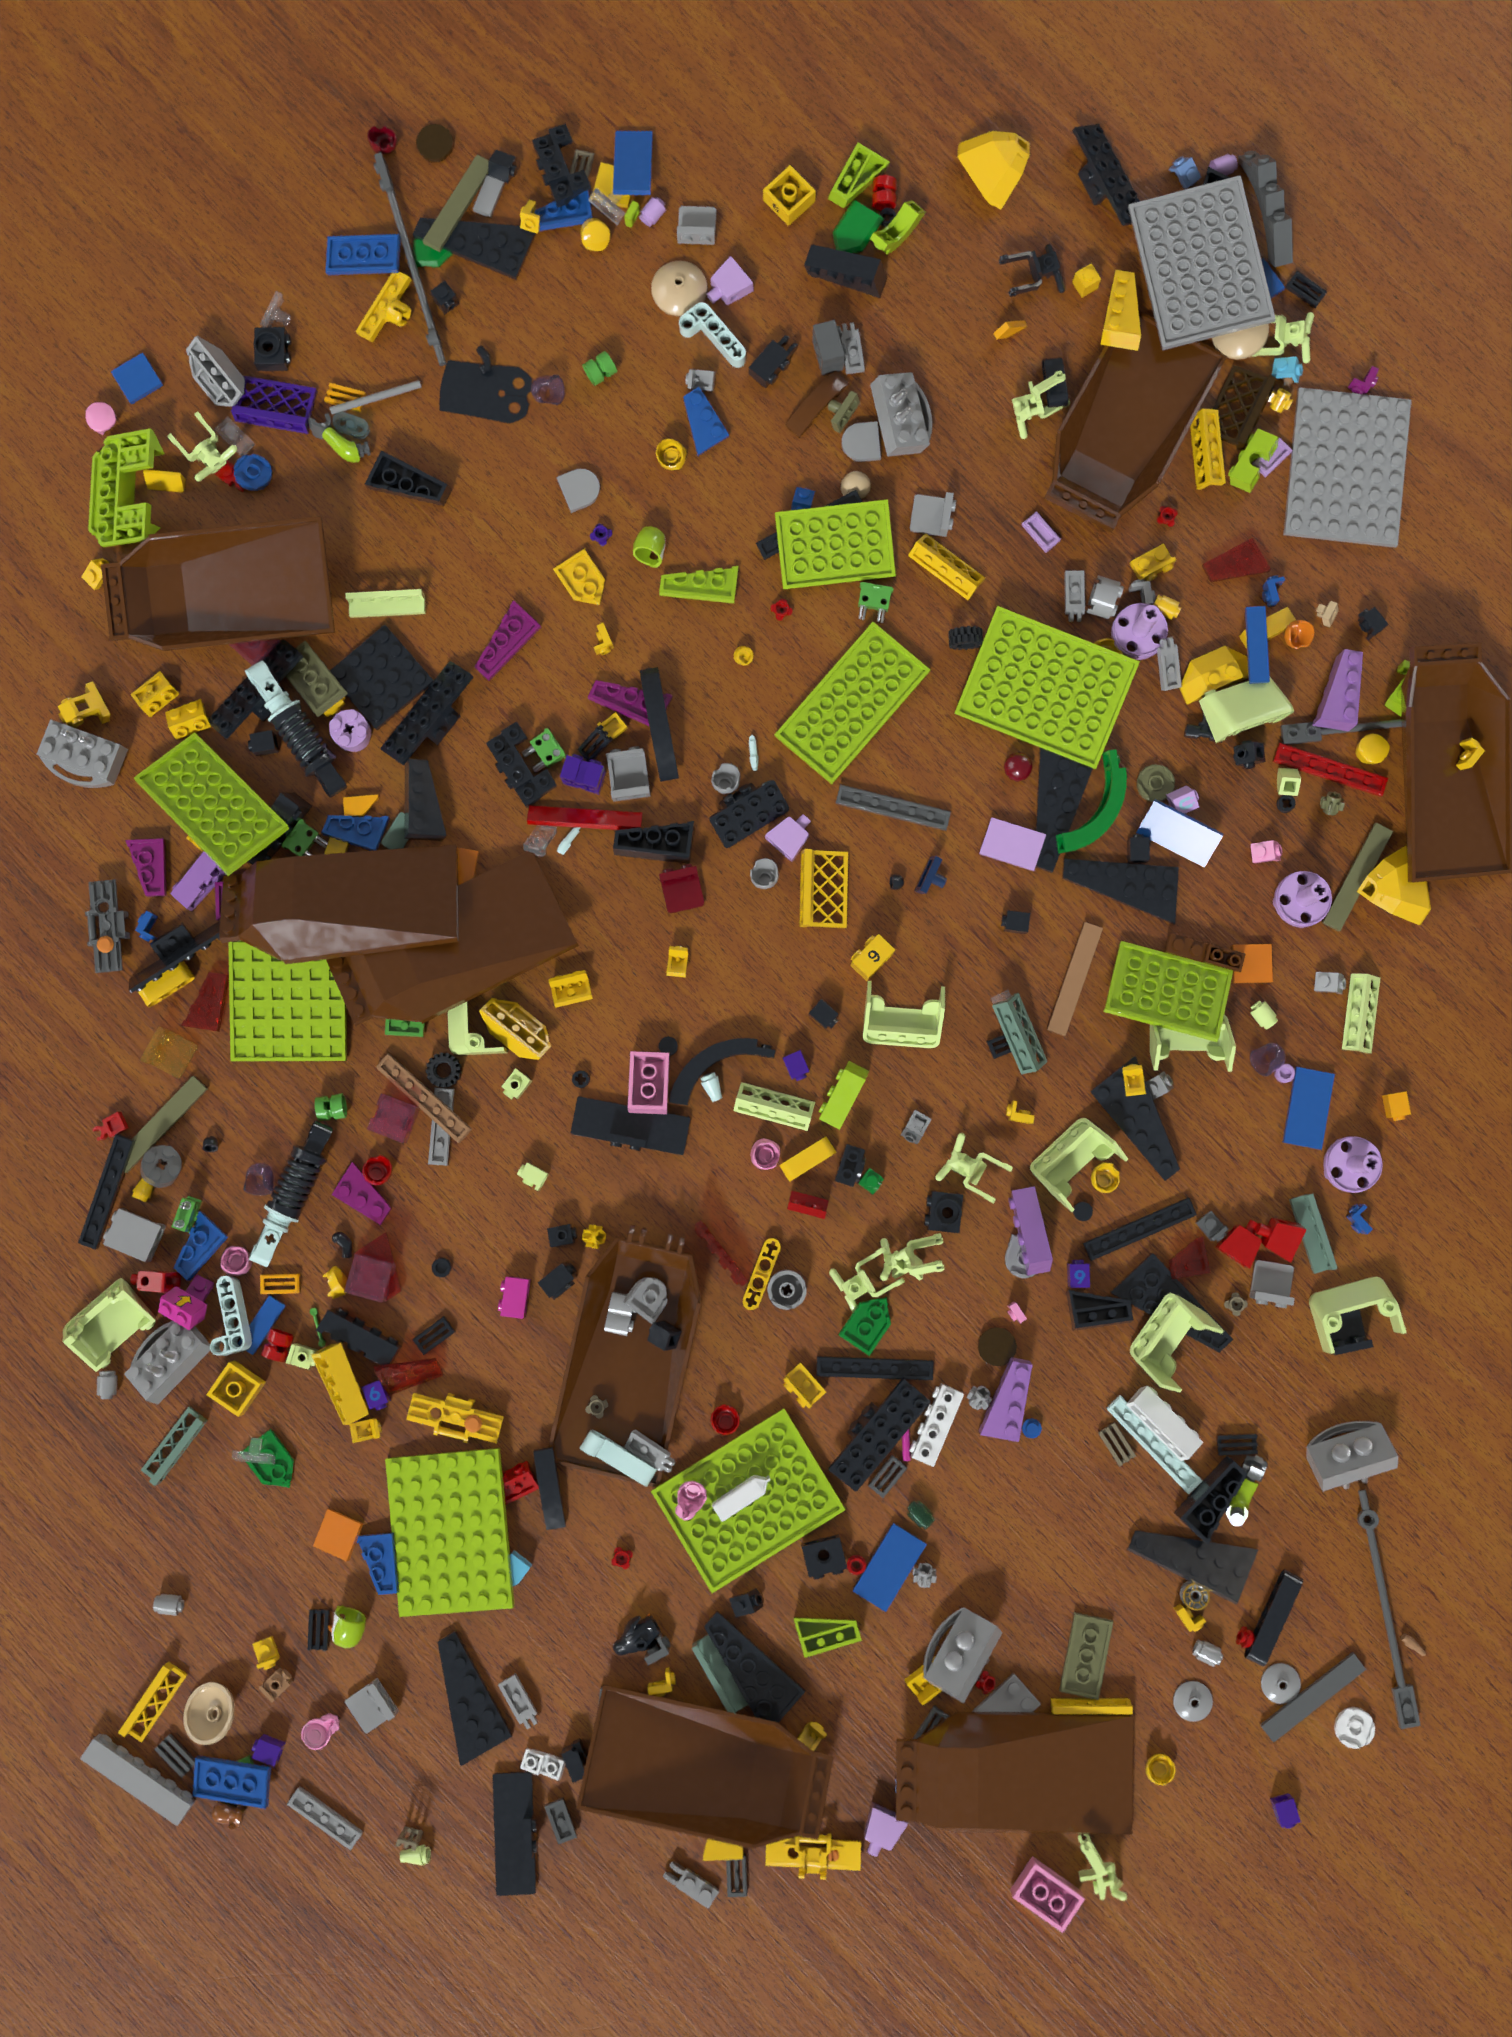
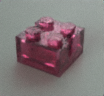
M381 1093L376 1104L378 1109L374 1118L371 1117L367 1130L407 1144L420 1108Z
M361 1253L355 1254L344 1292L378 1302H385L389 1293V1281L391 1276L394 1275L397 1263Z

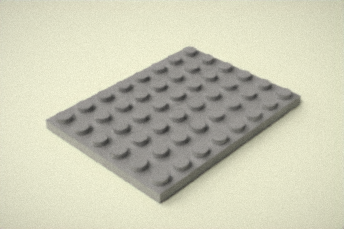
M1241 175L1129 204L1128 209L1162 350L1275 322L1276 318Z
M1298 388L1283 535L1395 548L1398 546L1411 409L1410 399Z

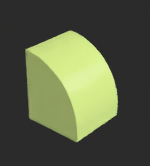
M1278 768V794L1298 796L1301 783L1298 769Z

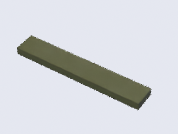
M476 155L423 239V244L439 252L442 250L484 183L486 175L488 176L489 160Z
M1374 823L1334 898L1329 912L1324 917L1323 924L1338 932L1341 931L1360 895L1357 890L1375 867L1393 833L1392 830Z
M192 1076L132 1138L136 1141L125 1173H128L143 1158L144 1154L208 1090L195 1076Z

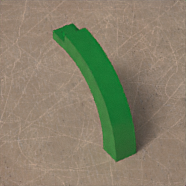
M1117 749L1102 753L1105 787L1098 809L1080 828L1056 835L1058 854L1074 851L1093 843L1110 828L1117 818L1125 798L1127 785L1126 768H1119L1120 757L1117 754Z

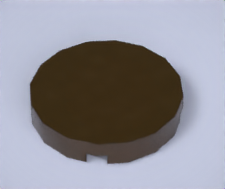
M439 124L425 126L420 130L416 139L418 152L424 159L430 162L445 160V157L452 153L454 146L449 130Z
M993 1327L981 1334L977 1348L981 1358L986 1363L992 1366H1002L1009 1363L1010 1358L1015 1356L1017 1344L1014 1336L1004 1328Z

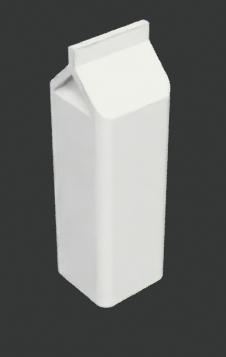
M753 1475L712 1502V1507L721 1521H725L764 1495L767 1482L770 1481V1476Z

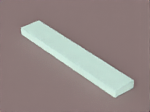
M1119 1395L1106 1409L1185 1492L1190 1494L1202 1480L1127 1407V1401Z

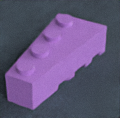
M1344 649L1336 656L1328 684L1323 693L1324 696L1319 704L1318 713L1312 726L1350 731L1357 725L1363 652Z
M203 852L181 881L173 886V891L170 894L186 909L193 911L215 887V882H220L226 874Z
M1035 1187L1013 1190L1011 1198H1008L1010 1209L1014 1210L1013 1223L1015 1228L1017 1227L1018 1229L1017 1239L1019 1246L1022 1248V1260L1025 1264L1027 1276L1049 1272L1053 1259Z
M1010 1358L1001 1382L995 1391L993 1400L987 1409L985 1418L978 1429L980 1435L1019 1442L1032 1370V1363L1030 1361Z

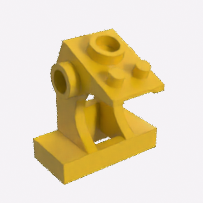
M93 681L86 684V694L73 699L66 698L58 706L60 710L58 715L62 722L73 728L81 725L84 722V718L93 715L98 716L102 724L110 720V713ZM86 702L89 708L79 712L76 706Z

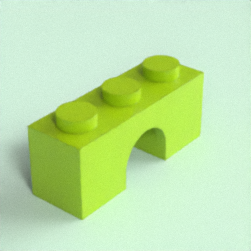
M1257 429L1255 434H1251L1247 442L1248 446L1240 452L1236 466L1233 465L1228 474L1231 485L1251 493L1260 478L1259 468L1254 467L1251 463L1258 458L1270 461L1278 447V437L1261 429Z

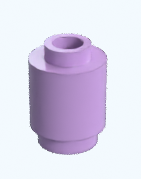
M1227 154L1211 160L1208 167L1224 175H1229L1237 169L1238 164L1233 154Z
M652 197L640 211V220L649 227L652 224L655 225L666 211L665 203L658 197L656 199Z

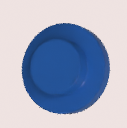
M1032 1418L1024 1421L1022 1432L1026 1437L1036 1438L1040 1435L1042 1427L1039 1421Z

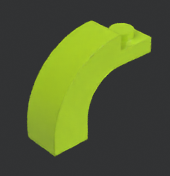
M913 200L907 201L891 223L884 229L874 232L870 239L876 248L884 251L886 254H890L912 233L926 212Z

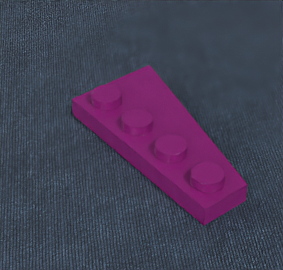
M514 600L507 614L501 620L502 622L497 631L494 632L489 645L486 646L475 665V669L488 681L541 628V625Z
M598 680L595 681L588 695L589 700L649 726L643 690H638L635 687H622L619 684ZM663 694L666 710L673 696L671 694Z

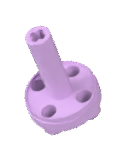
M1136 603L1124 608L1115 618L1111 629V636L1117 650H1120L1124 656L1136 660L1154 656L1160 644L1154 643L1152 637L1166 639L1168 633L1166 619L1160 610L1154 605ZM1118 620H1124L1127 626H1120ZM1133 645L1135 651L1130 652L1126 646Z
M1307 871L1295 872L1285 877L1276 887L1273 898V906L1278 915L1286 923L1299 928L1309 927L1320 922L1329 912L1332 903V894L1327 882L1319 875ZM1298 876H1302L1304 878V885L1298 883ZM1280 896H1284L1287 899V905L1281 904ZM1325 897L1324 903L1319 901ZM1301 914L1307 915V923L1302 922Z
M1352 1136L1337 1139L1328 1148L1324 1156V1176L1334 1187L1341 1191L1349 1193L1363 1192L1371 1188L1380 1178L1382 1172L1381 1155L1378 1149L1364 1138ZM1342 1142H1346L1348 1145L1346 1152H1343L1341 1149ZM1334 1167H1336L1339 1171V1174L1336 1178L1333 1177L1331 1174V1171ZM1360 1177L1364 1179V1186L1361 1188L1357 1184V1180Z

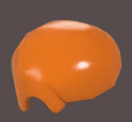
M1304 620L1291 622L1287 625L1284 633L1286 644L1295 649L1308 647L1314 638V626Z

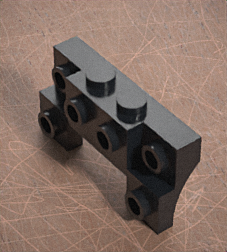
M566 123L548 129V135L532 140L533 148L538 158L536 159L538 170L543 171L542 179L544 185L549 186L557 208L568 205L577 195L591 189L585 170L570 174L560 149L573 143Z
M516 721L503 729L501 734L486 742L497 760V763H495L496 768L500 774L504 772L507 776V779H505L506 784L510 790L512 788L515 789L525 807L528 808L529 805H533L549 791L556 788L557 784L547 769L535 777L530 772L515 748L528 739Z

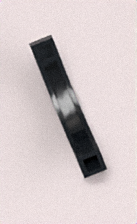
M658 667L639 670L660 782L678 779L679 775Z
M737 1038L716 1043L697 1054L683 1068L673 1085L669 1103L688 1106L696 1082L715 1063L737 1055H754L774 1059L775 1050H772L770 1045L761 1044V1047H757L758 1039Z

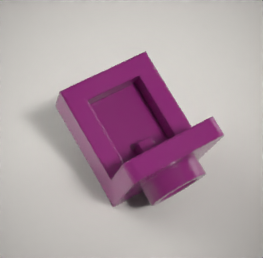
M1372 366L1363 382L1353 378L1348 389L1352 390L1355 394L1365 395L1370 387L1374 388L1379 378L1376 376L1379 369Z
M196 1275L186 1292L204 1302L214 1287V1283Z

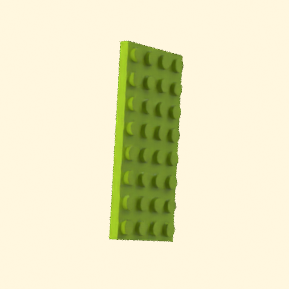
M872 622L774 736L832 785L929 674L930 669L877 624Z
M195 732L134 777L135 781L227 876L289 830L288 825Z

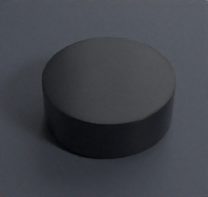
M664 1037L659 1042V1050L661 1053H669V1056H672L678 1050V1043L673 1037Z
M1079 1202L1073 1207L1075 1209L1073 1216L1077 1220L1087 1221L1092 1217L1093 1209L1090 1204Z
M438 1258L432 1264V1272L437 1277H446L452 1270L451 1262L446 1258Z

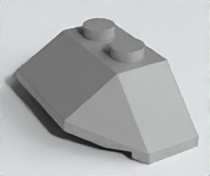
M195 336L186 349L187 355H189V364L193 378L216 406L236 405L244 394L245 378L221 349L201 337Z

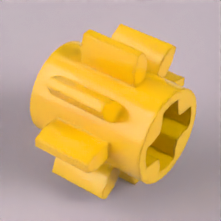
M1281 388L1277 392L1272 391L1268 400L1271 402L1270 408L1280 413L1284 409L1288 410L1293 401L1290 399L1291 393Z
M590 1224L589 1229L583 1230L582 1240L586 1243V1247L599 1249V1244L605 1243L606 1233L602 1230V1226Z

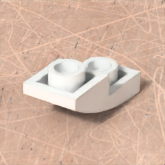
M527 1748L520 1768L533 1774H542L559 1781L562 1777L565 1763L563 1758Z

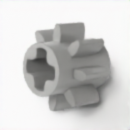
M973 1386L966 1396L969 1399V1405L976 1410L981 1408L986 1410L993 1399L990 1397V1391L983 1386L978 1388Z
M919 1563L918 1568H913V1582H917L919 1587L930 1588L931 1582L936 1583V1569H933L930 1564Z

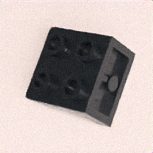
M1360 1309L1340 1314L1342 1319L1341 1328L1337 1332L1330 1333L1335 1351L1332 1355L1373 1348L1372 1339L1366 1338Z

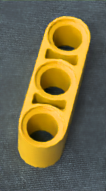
M185 961L178 963V967L174 970H167L162 973V977L154 982L151 980L144 989L138 992L147 1007L156 1005L195 979Z
M826 1136L779 1166L790 1182L837 1152Z

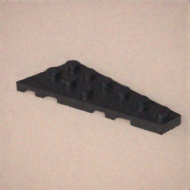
M419 218L413 232V237L423 241L436 219ZM459 221L442 249L517 280L537 233L521 229V226Z
M1039 748L1036 831L1046 834V838L1036 867L1053 873L1060 855L1058 854L1056 835L1069 832L1093 768L1043 748Z
M1137 1530L1133 1533L1127 1548L1128 1551L1234 1604H1237L1258 1552L1257 1549L1209 1542L1207 1545L1204 1541Z
M717 1610L706 1622L704 1628L720 1653L725 1665L728 1667L754 1717L779 1723L805 1693V1689Z

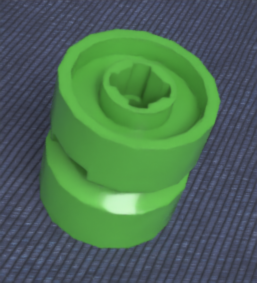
M606 351L595 356L596 360L590 359L582 364L586 375L594 386L603 382L605 376L609 378L617 373L616 366Z
M343 1093L332 1095L331 1098H328V1096L315 1097V1112L319 1122L331 1120L332 1117L334 1119L347 1118V1104Z

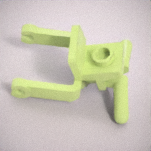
M1309 312L1305 321L1287 323L1285 316L1275 315V322L1272 323H1276L1275 339L1280 343V347L1262 348L1251 357L1258 355H1281L1284 353V347L1287 344L1292 343L1294 346L1302 344L1303 362L1309 363L1310 338L1308 334L1311 332L1314 313Z
M1062 371L1055 372L1053 376L1034 387L1032 381L1028 382L1030 394L1012 399L1014 412L1017 416L1019 434L1022 439H1026L1028 436L1025 420H1030L1032 416L1037 414L1040 418H1046L1063 408H1048V406L1043 408L1042 399L1040 398L1041 393L1066 379Z
M197 411L194 415L212 435L209 439L200 442L193 452L188 454L171 433L167 437L189 461L194 462L197 459L199 462L202 461L206 467L195 475V480L201 481L211 473L214 474L227 463L226 461L237 452V446L231 445L224 453L220 454L215 445L218 442V436Z
M959 1133L951 1153V1159L947 1160L935 1178L937 1181H941L952 1169L966 1177L963 1183L967 1189L994 1204L995 1198L969 1185V1182L977 1185L987 1167V1164L981 1161L983 1158L1009 1172L1012 1171L1013 1167L985 1153H979L976 1159L961 1153L965 1134Z
M939 1233L911 1240L907 1243V1247L901 1249L900 1252L896 1250L892 1254L888 1240L886 1238L880 1240L881 1247L885 1246L886 1251L883 1253L884 1269L880 1276L883 1281L888 1279L891 1270L892 1277L895 1279L909 1272L910 1275L915 1276L918 1280L923 1279V1274L935 1271L942 1272L944 1270L942 1261L937 1260L923 1264V1261L914 1254L915 1249L942 1244L943 1238Z
M885 1246L859 1261L855 1267L858 1274L846 1282L843 1281L835 1269H830L829 1271L830 1276L840 1291H844L846 1294L844 1297L852 1313L858 1306L855 1299L864 1293L869 1292L872 1297H878L905 1282L902 1277L875 1292L866 1273L861 1269V1265L886 1251Z
M1079 1834L1078 1840L1081 1843V1850L1085 1853L1093 1867L1092 1869L1078 1871L1080 1881L1096 1879V1881H1093L1095 1894H1099L1100 1900L1105 1899L1106 1886H1110L1112 1896L1125 1901L1127 1894L1119 1890L1123 1883L1116 1877L1115 1863L1103 1862L1089 1834H1083L1086 1836L1085 1840Z

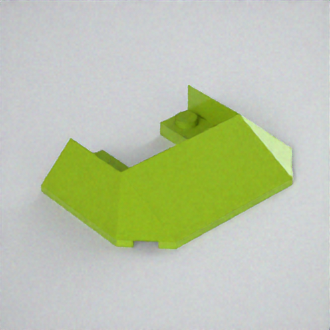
M152 429L107 436L103 442L105 444L100 452L96 451L92 457L88 530L98 539V543L102 547L142 542L150 534H155L161 528L151 524V504H134L136 471L153 468L154 456L165 454Z

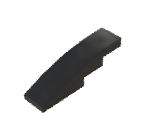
M553 1447L535 1449L533 1453L546 1530L566 1527L560 1480Z

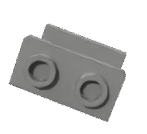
M639 746L630 747L627 751L613 749L610 750V753H606L613 802L651 797L643 748L640 749Z
M118 1208V1211L116 1210L112 1215L111 1221L113 1222L110 1229L108 1228L104 1234L103 1239L105 1241L103 1245L141 1261L151 1262L166 1225L152 1222L129 1212L125 1208Z

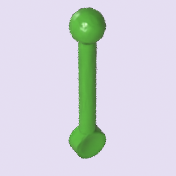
M311 1308L310 1314L313 1315L315 1326L317 1329L319 1326L317 1318L318 1310L316 1308ZM317 1332L319 1337L318 1345L325 1347L326 1341L323 1340L322 1334Z

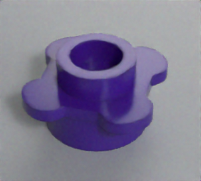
M597 524L593 533L590 534V539L599 542L601 546H605L607 539L612 536V531L602 524Z

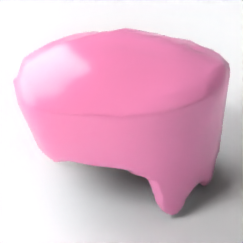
M104 402L92 403L86 410L85 418L89 427L99 434L104 435V432L111 429L116 423L113 409Z
M764 1138L756 1141L752 1146L750 1154L752 1163L757 1168L764 1170L776 1167L780 1157L779 1145L772 1140Z
M239 1246L226 1248L221 1257L220 1265L222 1270L226 1274L233 1276L246 1274L252 1266V1261L249 1260L250 1253L247 1249Z

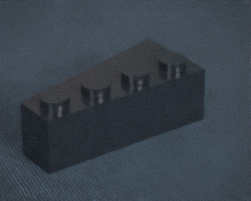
M409 759L405 764L404 839L443 841L447 836L428 760Z
M341 1307L327 1310L316 1329L317 1332L322 1334L323 1331L330 1333L332 1340L341 1343L345 1341L349 1349L358 1353L363 1351L365 1352L363 1355L385 1368L391 1367L402 1348L398 1344L399 1341L391 1336L388 1338L383 1336L380 1329L374 1326L372 1328L366 1326L364 1320L359 1317L352 1318L348 1315L349 1312Z

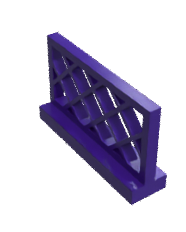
M243 376L245 378L244 392L246 394L241 396L236 405L232 406L231 410L236 422L309 433V417H311L317 394L316 388ZM247 383H252L257 386L250 392H248L245 389ZM268 386L275 389V391L268 395L263 391ZM286 389L293 392L287 398H284L281 394ZM260 391L264 397L255 402L251 396ZM303 393H311L310 398L302 401L299 396ZM279 395L282 401L273 405L269 399ZM248 398L253 403L248 407L241 406L242 401ZM297 398L300 404L291 408L288 402ZM267 401L271 407L261 410L258 406ZM285 404L289 410L285 413H279L276 409ZM304 407L306 410L305 417L297 416L295 412Z

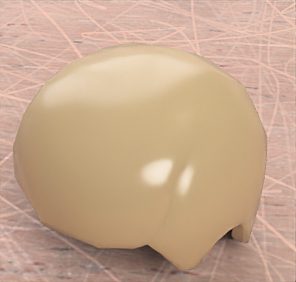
M853 471L843 478L840 489L843 496L857 490L862 499L870 492L871 482L866 474L860 471Z

